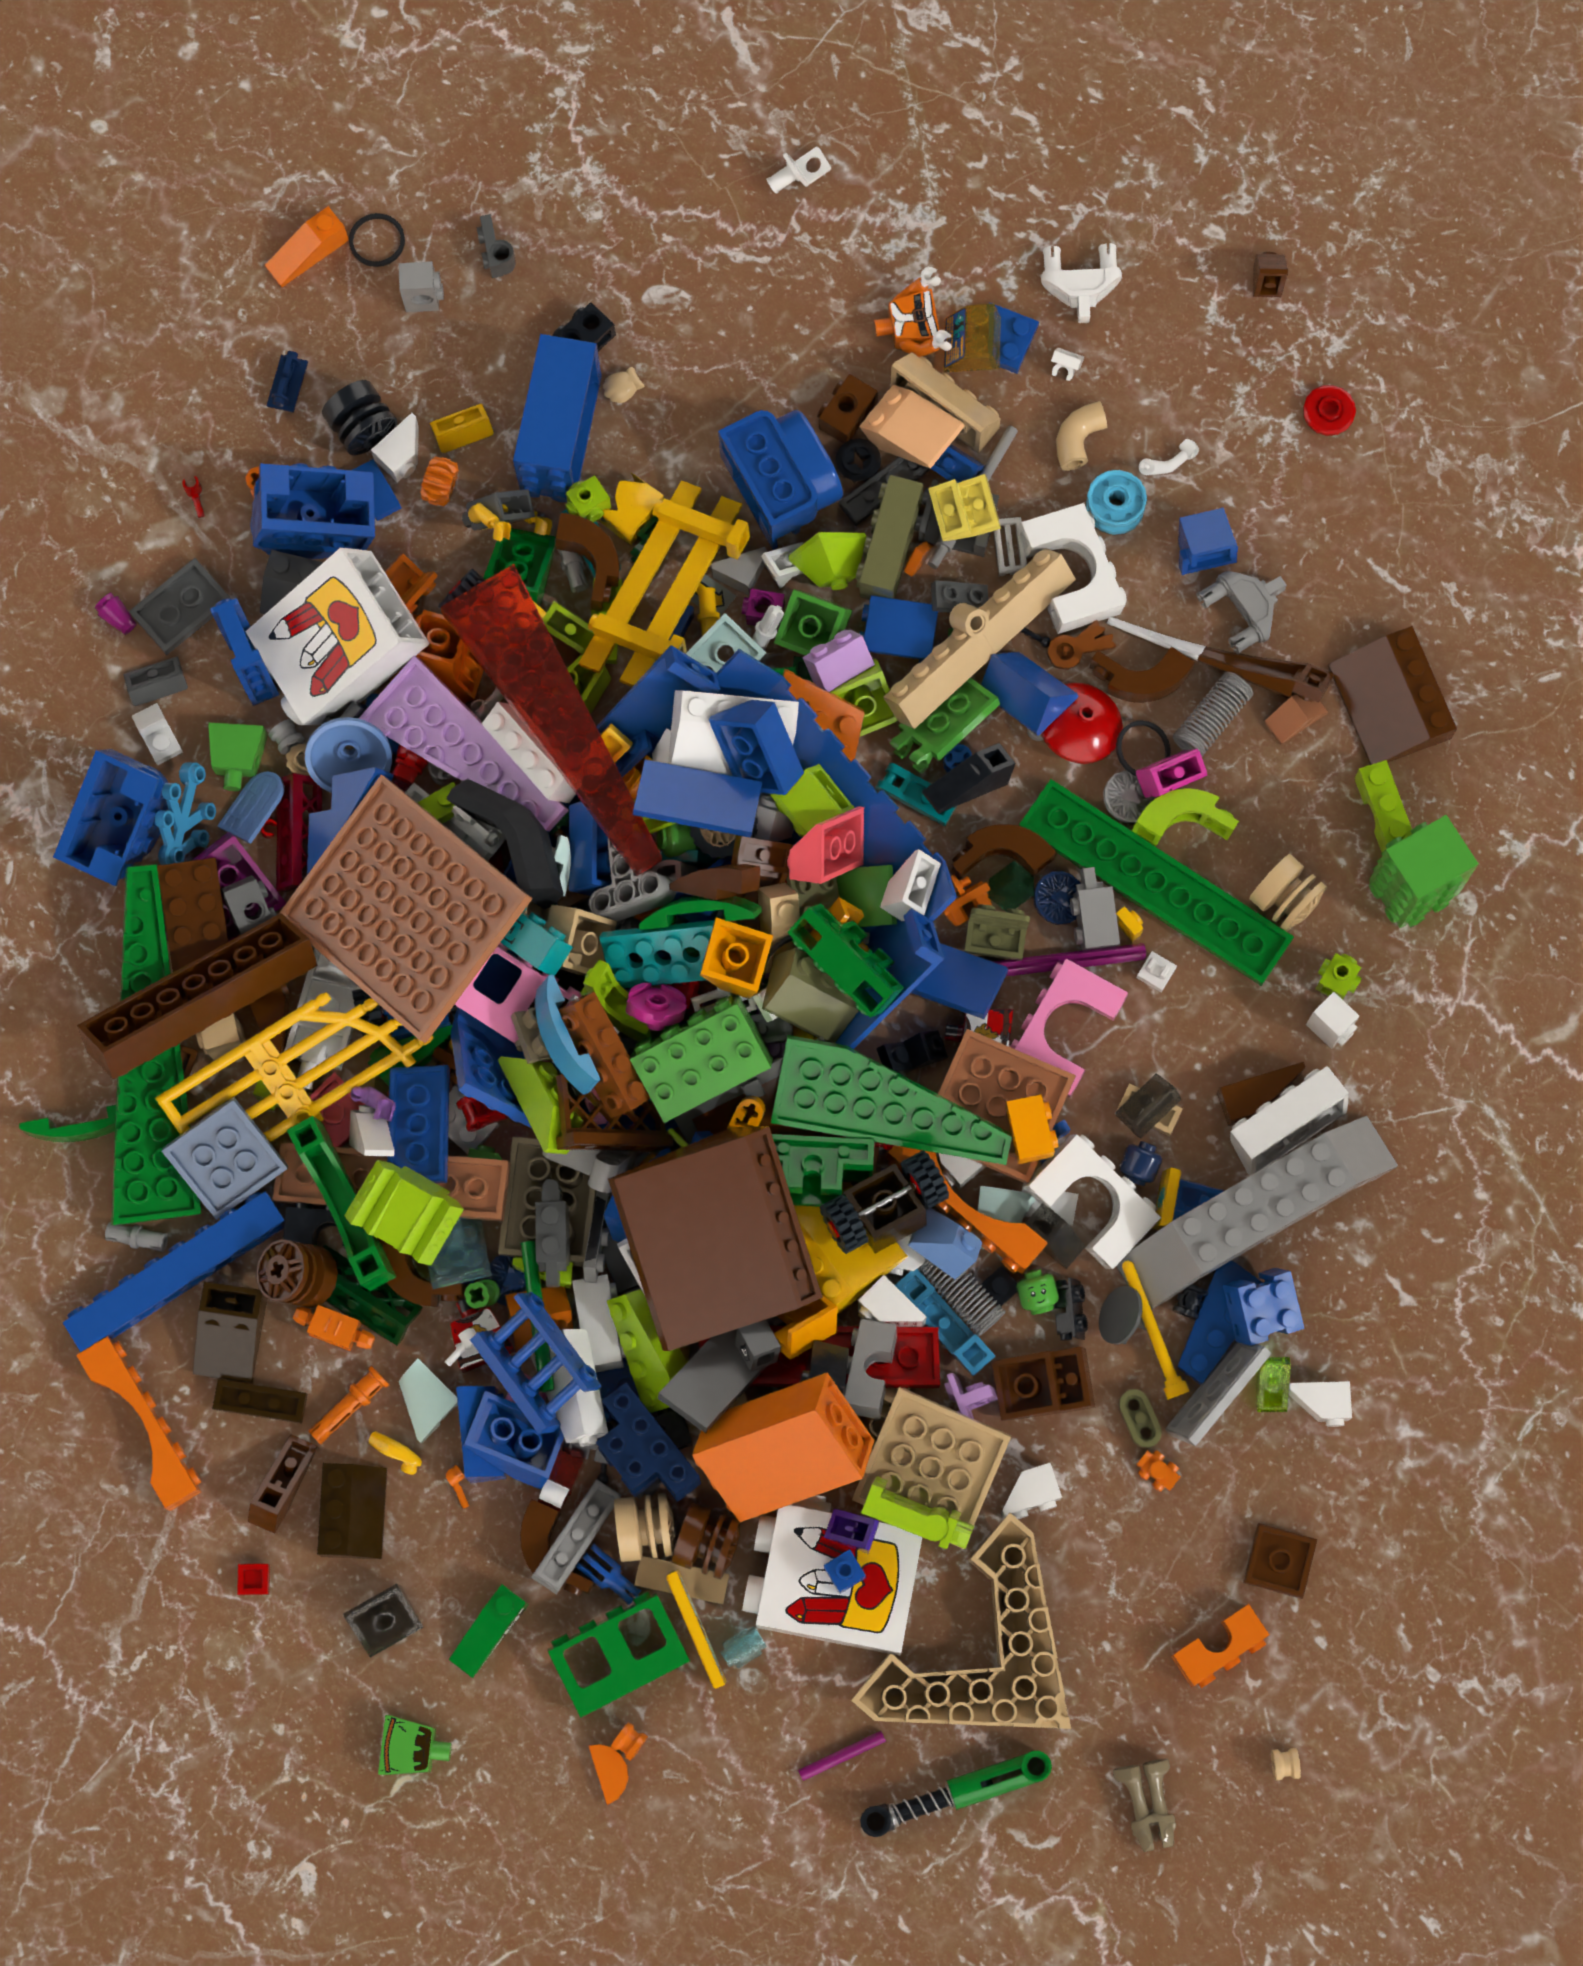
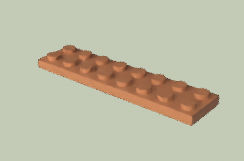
M280 1143L279 1154L287 1163L288 1169L275 1178L272 1201L276 1203H307L313 1206H326L327 1204L299 1157L294 1144ZM335 1147L356 1193L360 1190L377 1159L387 1161V1156H364L354 1148ZM448 1156L447 1183L437 1184L450 1191L449 1196L456 1199L464 1208L459 1218L504 1221L511 1162L509 1160Z

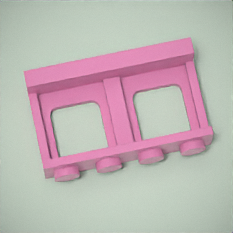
M500 942L491 956L493 954L502 956L519 967L522 972L506 999L502 1003H496L473 987L474 981L488 962L487 960L454 1005L513 1043H516L519 1038L511 1015L514 1012L528 1010L535 999L537 988L547 978L548 974L544 972L541 974L536 971L530 963L519 955L516 958L507 952L509 948ZM554 976L555 979H556V981H557V983H558V981H559L560 979L557 978L556 976ZM558 985L563 997L569 1000L573 994L581 997L580 992L575 988L569 986L566 990Z

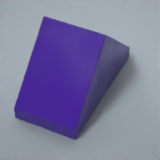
M834 1508L824 1538L869 1554L879 1521Z

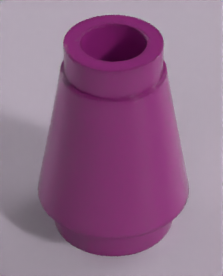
M108 593L95 606V609L98 611L97 615L124 635L131 632L137 625L119 596Z

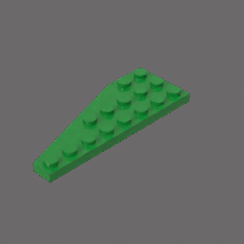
M787 1035L771 1115L772 1124L851 1138L874 1139V1142L1003 1165L1007 1164L1012 1140L1010 1132L847 1045Z

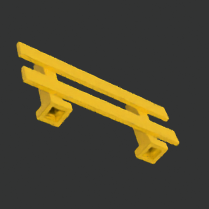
M682 480L670 500L665 498L663 501L657 500L653 508V515L658 517L659 521L606 615L599 613V615L593 614L590 618L588 630L593 631L594 636L581 657L579 666L600 674L615 645L618 644L635 651L619 679L621 683L633 687L670 645L686 654V644L683 637L674 634L671 640L669 638L720 546L726 547L729 557L738 560L750 539L748 522L737 519L735 525H733L742 508V503L721 496L711 516L692 509L702 492V488ZM680 529L699 536L647 631L628 624Z

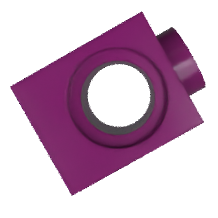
M751 588L749 598L744 597L741 614L746 615V624L756 626V623L762 620L765 613H759L755 610L759 605H779L782 607L781 610L784 611L785 594Z

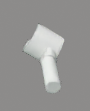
M468 1328L458 1335L463 1344L458 1346L445 1360L448 1366H451L466 1350L474 1347L470 1341L476 1334L473 1328Z

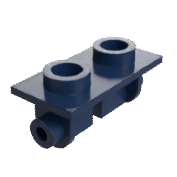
M288 351L287 355H281L267 407L294 413L308 365L307 360L298 359V353Z

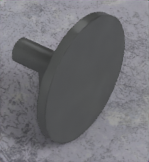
M1120 1286L1114 1289L1104 1301L1099 1316V1330L1106 1342L1114 1345L1126 1344L1137 1328L1146 1330L1141 1317L1142 1300L1136 1289L1129 1286Z

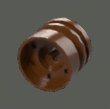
M284 1239L272 1242L263 1251L256 1271L258 1287L262 1294L270 1301L310 1308L322 1305L331 1296L336 1286L338 1274L335 1259L331 1252L324 1247Z
M691 1503L675 1546L672 1563L691 1569L697 1558L703 1559L702 1574L707 1575L711 1564L715 1563L716 1567L713 1577L721 1580L724 1572L733 1561L740 1539L741 1522L736 1517H733L729 1528L726 1529L724 1524L727 1514L721 1513L716 1524H711V1509Z

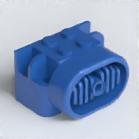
M761 410L718 431L720 457L772 550L778 548V538L790 532L794 535L800 533V527L813 521L817 511L842 499L843 488L837 471L813 427L801 411L793 410L776 419L772 413Z
M260 463L259 478L254 487V501L252 502V516L250 520L253 546L262 549L268 555H270L271 550L308 559L329 558L339 548L367 550L375 538L373 472L338 470L334 466L313 468L302 463L293 464L292 466Z
M113 749L96 750L53 858L113 886H117L119 879L125 878V869L133 867L136 862H142L143 858L151 852L161 834L159 827L155 823V815L159 810L169 811L167 802L162 796L163 785L169 783L166 777L154 767L145 765Z

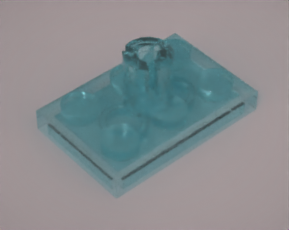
M459 1217L432 1265H428L433 1289L492 1276L482 1219Z

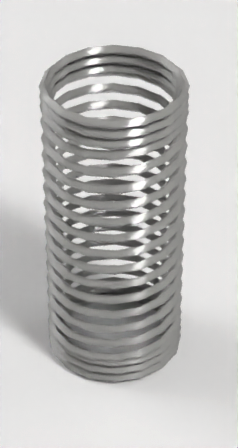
M1224 672L1218 682L1215 683V686L1212 687V690H1209V693L1200 701L1196 709L1193 710V713L1187 717L1184 724H1181L1180 728L1173 734L1174 742L1182 750L1198 748L1201 756H1204L1209 749L1208 747L1215 743V739H1218L1221 732H1224V728H1227V724L1231 723L1230 720L1237 716L1240 709H1243V705H1246V701H1249L1254 693L1250 685L1235 673Z
M929 1260L919 1268V1271L927 1277L928 1281H931L935 1289H938V1293L942 1292L941 1297L946 1296L945 1301L949 1300L948 1305L953 1304L952 1309L956 1308V1313L960 1312L959 1317L963 1316V1321L967 1320L966 1325L970 1324V1329L973 1328V1332L977 1336L985 1333L1005 1314V1310L998 1304L984 1318L978 1321L982 1315L997 1303V1300H994L979 1315L973 1318L993 1299V1296L988 1298L978 1309L970 1314L975 1307L990 1295V1292H987L972 1307L966 1310L986 1291V1288L982 1289L961 1308L968 1299L982 1288V1284H980L965 1299L959 1302L979 1283L978 1280L953 1300L975 1280L973 1276L957 1292L952 1294L972 1273H968L952 1289L946 1292L968 1272V1269L945 1286L952 1277L949 1276L939 1284L948 1274L944 1273L937 1279L944 1272L940 1270L932 1276L939 1268Z

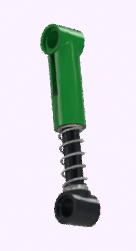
M1031 1751L946 1780L945 1788L938 1787L937 1791L931 1793L927 1791L925 1795L919 1797L915 1795L910 1800L903 1799L902 1803L896 1805L894 1803H889V1805L884 1803L878 1806H871L865 1809L861 1815V1828L869 1836L880 1837L887 1832L895 1830L894 1828L899 1827L902 1822L906 1824L908 1820L913 1818L918 1820L919 1816L925 1814L930 1816L931 1812L937 1810L941 1812L942 1808L950 1806L959 1810L1038 1783L1046 1779L1051 1773V1760L1044 1752ZM1034 1757L1041 1759L1044 1763L1043 1772L1037 1776L1029 1773L1027 1769L1028 1761ZM1020 1769L1022 1775L993 1784L991 1778ZM873 1812H878L884 1817V1826L878 1831L871 1830L867 1825V1817Z

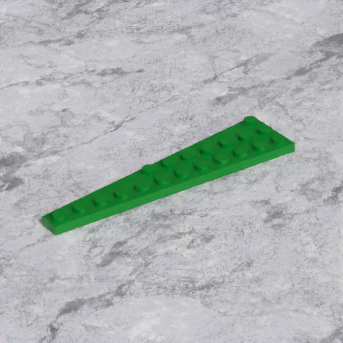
M157 864L133 866L125 869L120 1001L171 974ZM180 1044L169 1048L155 1056L152 1060L144 1062L130 1070L127 1074L117 1078L111 1226L201 1214L200 1199L162 1152V1148L180 1136V1134L155 1099V1097L184 1080ZM186 1092L171 1101L181 1116L188 1112Z

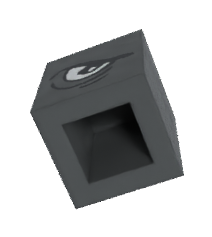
M766 1319L737 1329L735 1345L750 1372L777 1363L781 1346Z

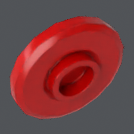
M1324 385L1312 390L1306 397L1303 406V415L1307 425L1316 433L1325 436H1333L1345 432L1352 425L1356 414L1355 402L1351 395L1343 388L1334 385Z

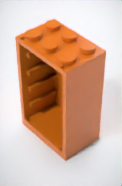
M827 1372L728 1409L707 1433L701 1430L692 1456L696 1465L703 1470L710 1480L711 1486L721 1495L728 1510L733 1512L739 1522H743L863 1479L874 1439Z

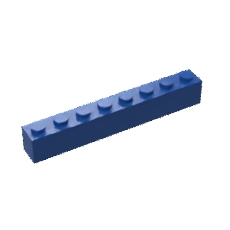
M266 1191L262 1194L260 1192L252 1194L244 1201L245 1205L237 1210L235 1208L227 1210L219 1217L220 1221L212 1226L208 1224L201 1227L194 1233L195 1237L188 1242L180 1241L169 1249L170 1253L163 1258L156 1257L148 1261L143 1266L145 1269L136 1275L132 1273L125 1276L118 1282L119 1286L112 1291L105 1290L97 1294L93 1298L94 1302L85 1308L80 1306L67 1315L68 1319L62 1323L80 1352L107 1336L114 1339L284 1229L285 1219Z

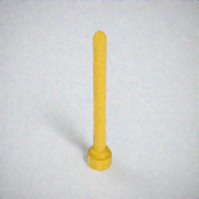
M1127 1260L1123 1262L1122 1269L1129 1287L1136 1289L1141 1296V1317L1164 1373L1166 1388H1163L1167 1400L1190 1390L1186 1380L1182 1381L1181 1376L1176 1374L1133 1262Z

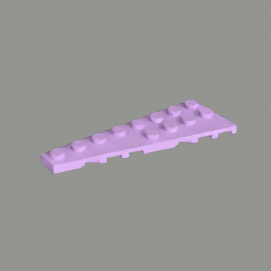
M416 656L411 658L358 718L375 725L388 738L462 781L468 778L522 804L533 813L546 831L550 832L569 811L561 802L548 800L484 728L482 721Z

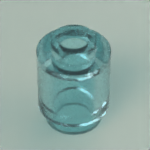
M753 1626L749 1630L747 1628L743 1629L723 1642L722 1645L725 1649L720 1653L729 1667L736 1665L737 1669H740L762 1654L761 1651L767 1645Z

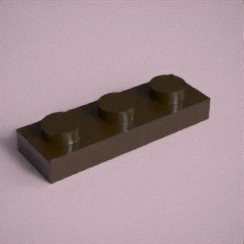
M218 1379L212 1409L302 1424L308 1394Z

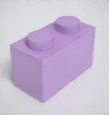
M844 630L837 633L833 640L813 647L809 654L802 657L813 683L827 692L832 691L875 665L863 636L852 630Z

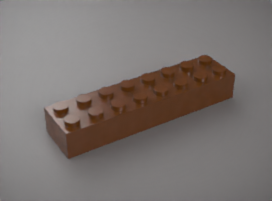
M280 913L78 1024L77 1028L87 1053L114 1080L119 1076L127 1074L130 1070L144 1062L152 1060L155 1056L169 1048L177 1046L196 1033L204 1031L207 1027L221 1019L229 1017L232 1013L246 1005L254 1003L257 999L271 991L279 989L282 985L298 976L304 975L307 971L318 966L309 938Z

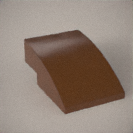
M1084 1347L1053 1352L1045 1351L992 1361L1001 1421L1096 1408L1087 1352Z

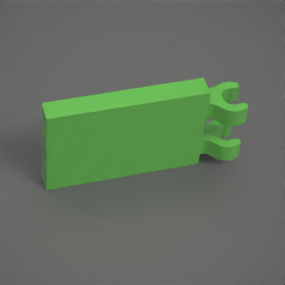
M969 678L915 729L901 723L898 726L901 733L890 741V745L895 748L893 753L903 759L909 754L913 743H916L920 748L909 756V760L914 763L912 767L920 774L929 767L933 757L940 761L1000 705L998 697L972 678Z

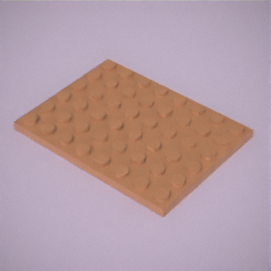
M380 775L280 913L309 938L313 947L417 1039L426 1043L533 898L392 781Z

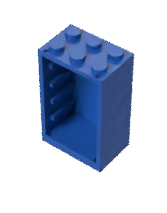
M540 334L513 458L519 489H528L530 497L538 498L542 495L551 497L557 502H567L566 492L569 491L571 485L580 481L602 379L597 343Z

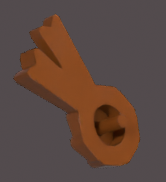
M1095 620L1076 638L1063 634L1051 640L1047 656L1055 668L1069 670L1080 663L1082 654L1097 652L1098 650L1115 649L1116 644L1112 641L1113 634L1099 637L1104 634L1106 628L1099 626L1098 620Z

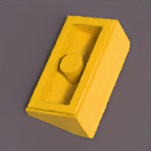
M483 404L475 405L430 423L442 453L452 451L494 434Z

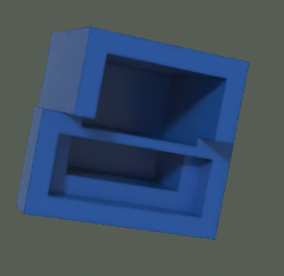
M1224 507L1179 518V568L1182 575L1237 563L1238 546Z

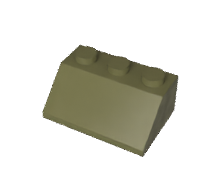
M793 948L774 955L762 1009L817 1038L823 1036L825 1042L835 1043L859 1010L855 1006L856 1002L848 994L839 991L834 985L835 981L827 973L820 971L814 965V960L806 952Z

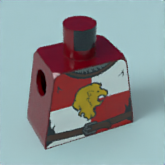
M1014 1009L989 1010L985 1019L966 1013L964 1025L946 1024L945 1040L961 1042L966 1029H969L1009 1046Z

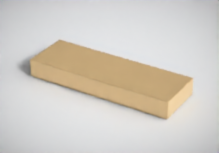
M642 1556V1560L639 1561L634 1586L673 1594L666 1577L668 1573L679 1569L691 1598L724 1604L730 1574L724 1573L720 1580L713 1577L714 1571L709 1570L707 1575L702 1574V1568L698 1567L687 1569L669 1561Z

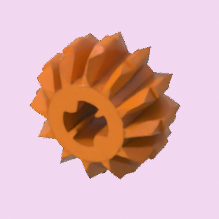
M436 456L429 461L421 485L420 493L422 500L436 506L444 507L448 504L458 478L459 469L457 463L452 462L451 459Z

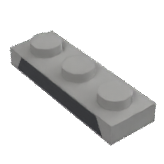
M597 1191L583 1265L585 1282L597 1283L598 1272H604L605 1254H602L603 1246H608L610 1231L606 1228L607 1223L603 1215L609 1203V1193Z

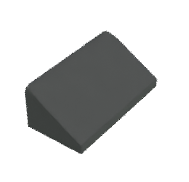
M178 656L123 674L128 694L134 706H139L188 688Z

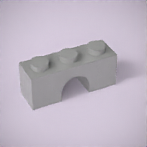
M861 1319L859 1329H853L851 1346H855L853 1356H848L846 1374H849L847 1384H845L843 1395L857 1416L880 1419L886 1393L885 1381L867 1375L866 1370L871 1364L876 1362L892 1364L897 1341V1325Z

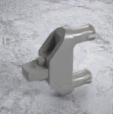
M1225 571L1218 575L1215 583L1197 592L1196 596L1199 602L1204 601L1201 605L1205 609L1224 596L1229 597L1249 626L1228 639L1231 648L1236 647L1233 651L1239 654L1257 641L1264 643L1269 640L1274 604L1278 602L1276 596L1285 591L1287 585L1281 576L1266 584L1264 580L1260 581L1255 577Z

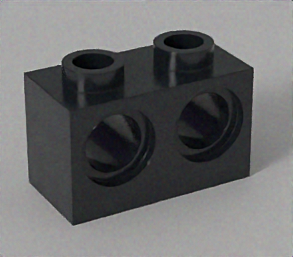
M590 302L585 308L580 307L573 314L572 320L565 326H559L552 336L597 343V350L599 352L616 336L614 323ZM589 323L598 324L595 329L585 328Z

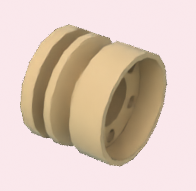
M1291 854L1285 856L1269 872L1249 898L1262 911L1268 910L1275 904L1278 907L1272 918L1275 922L1285 914L1288 915L1281 925V928L1286 932L1309 916L1319 904L1323 893L1327 889L1323 882H1320L1312 890L1309 888L1316 879L1314 874L1301 881L1299 876L1305 866Z
M666 1493L658 1494V1508H653L651 1495H646L645 1509L642 1510L638 1509L634 1497L614 1499L616 1531L622 1563L642 1560L643 1546H649L653 1559L658 1558L657 1544H663L665 1557L673 1556V1547L676 1539L673 1511L667 1500Z

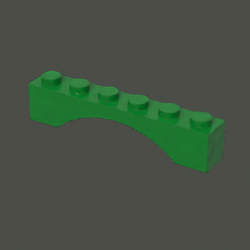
M311 1116L287 1129L299 1157L315 1181L341 1235L348 1260L360 1285L372 1291L396 1278L397 1276L379 1239L368 1235L363 1227L351 1225L344 1216L357 1193L324 1124L314 1116Z

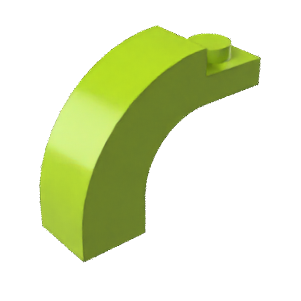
M1184 788L1172 790L1150 802L1141 813L1132 832L1156 847L1164 832L1170 826L1179 822L1189 821L1198 823L1228 840L1239 821L1227 810L1214 807L1219 799L1218 796L1199 789Z
M599 959L595 966L588 970L583 982L584 988L580 994L584 996L595 992L612 1025L617 1030L637 1042L649 1036H652L653 1040L660 1037L663 1033L662 1030H651L647 1027L646 1023L626 1013L629 993L617 982L609 963Z

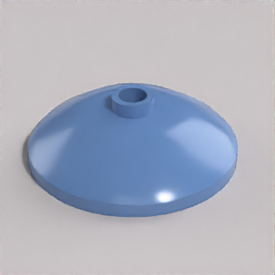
M336 718L322 724L312 733L306 744L305 764L311 778L321 788L332 793V776L373 767L390 772L392 750L386 736L375 725L358 718ZM350 745L354 748L352 750H348L345 748V746Z

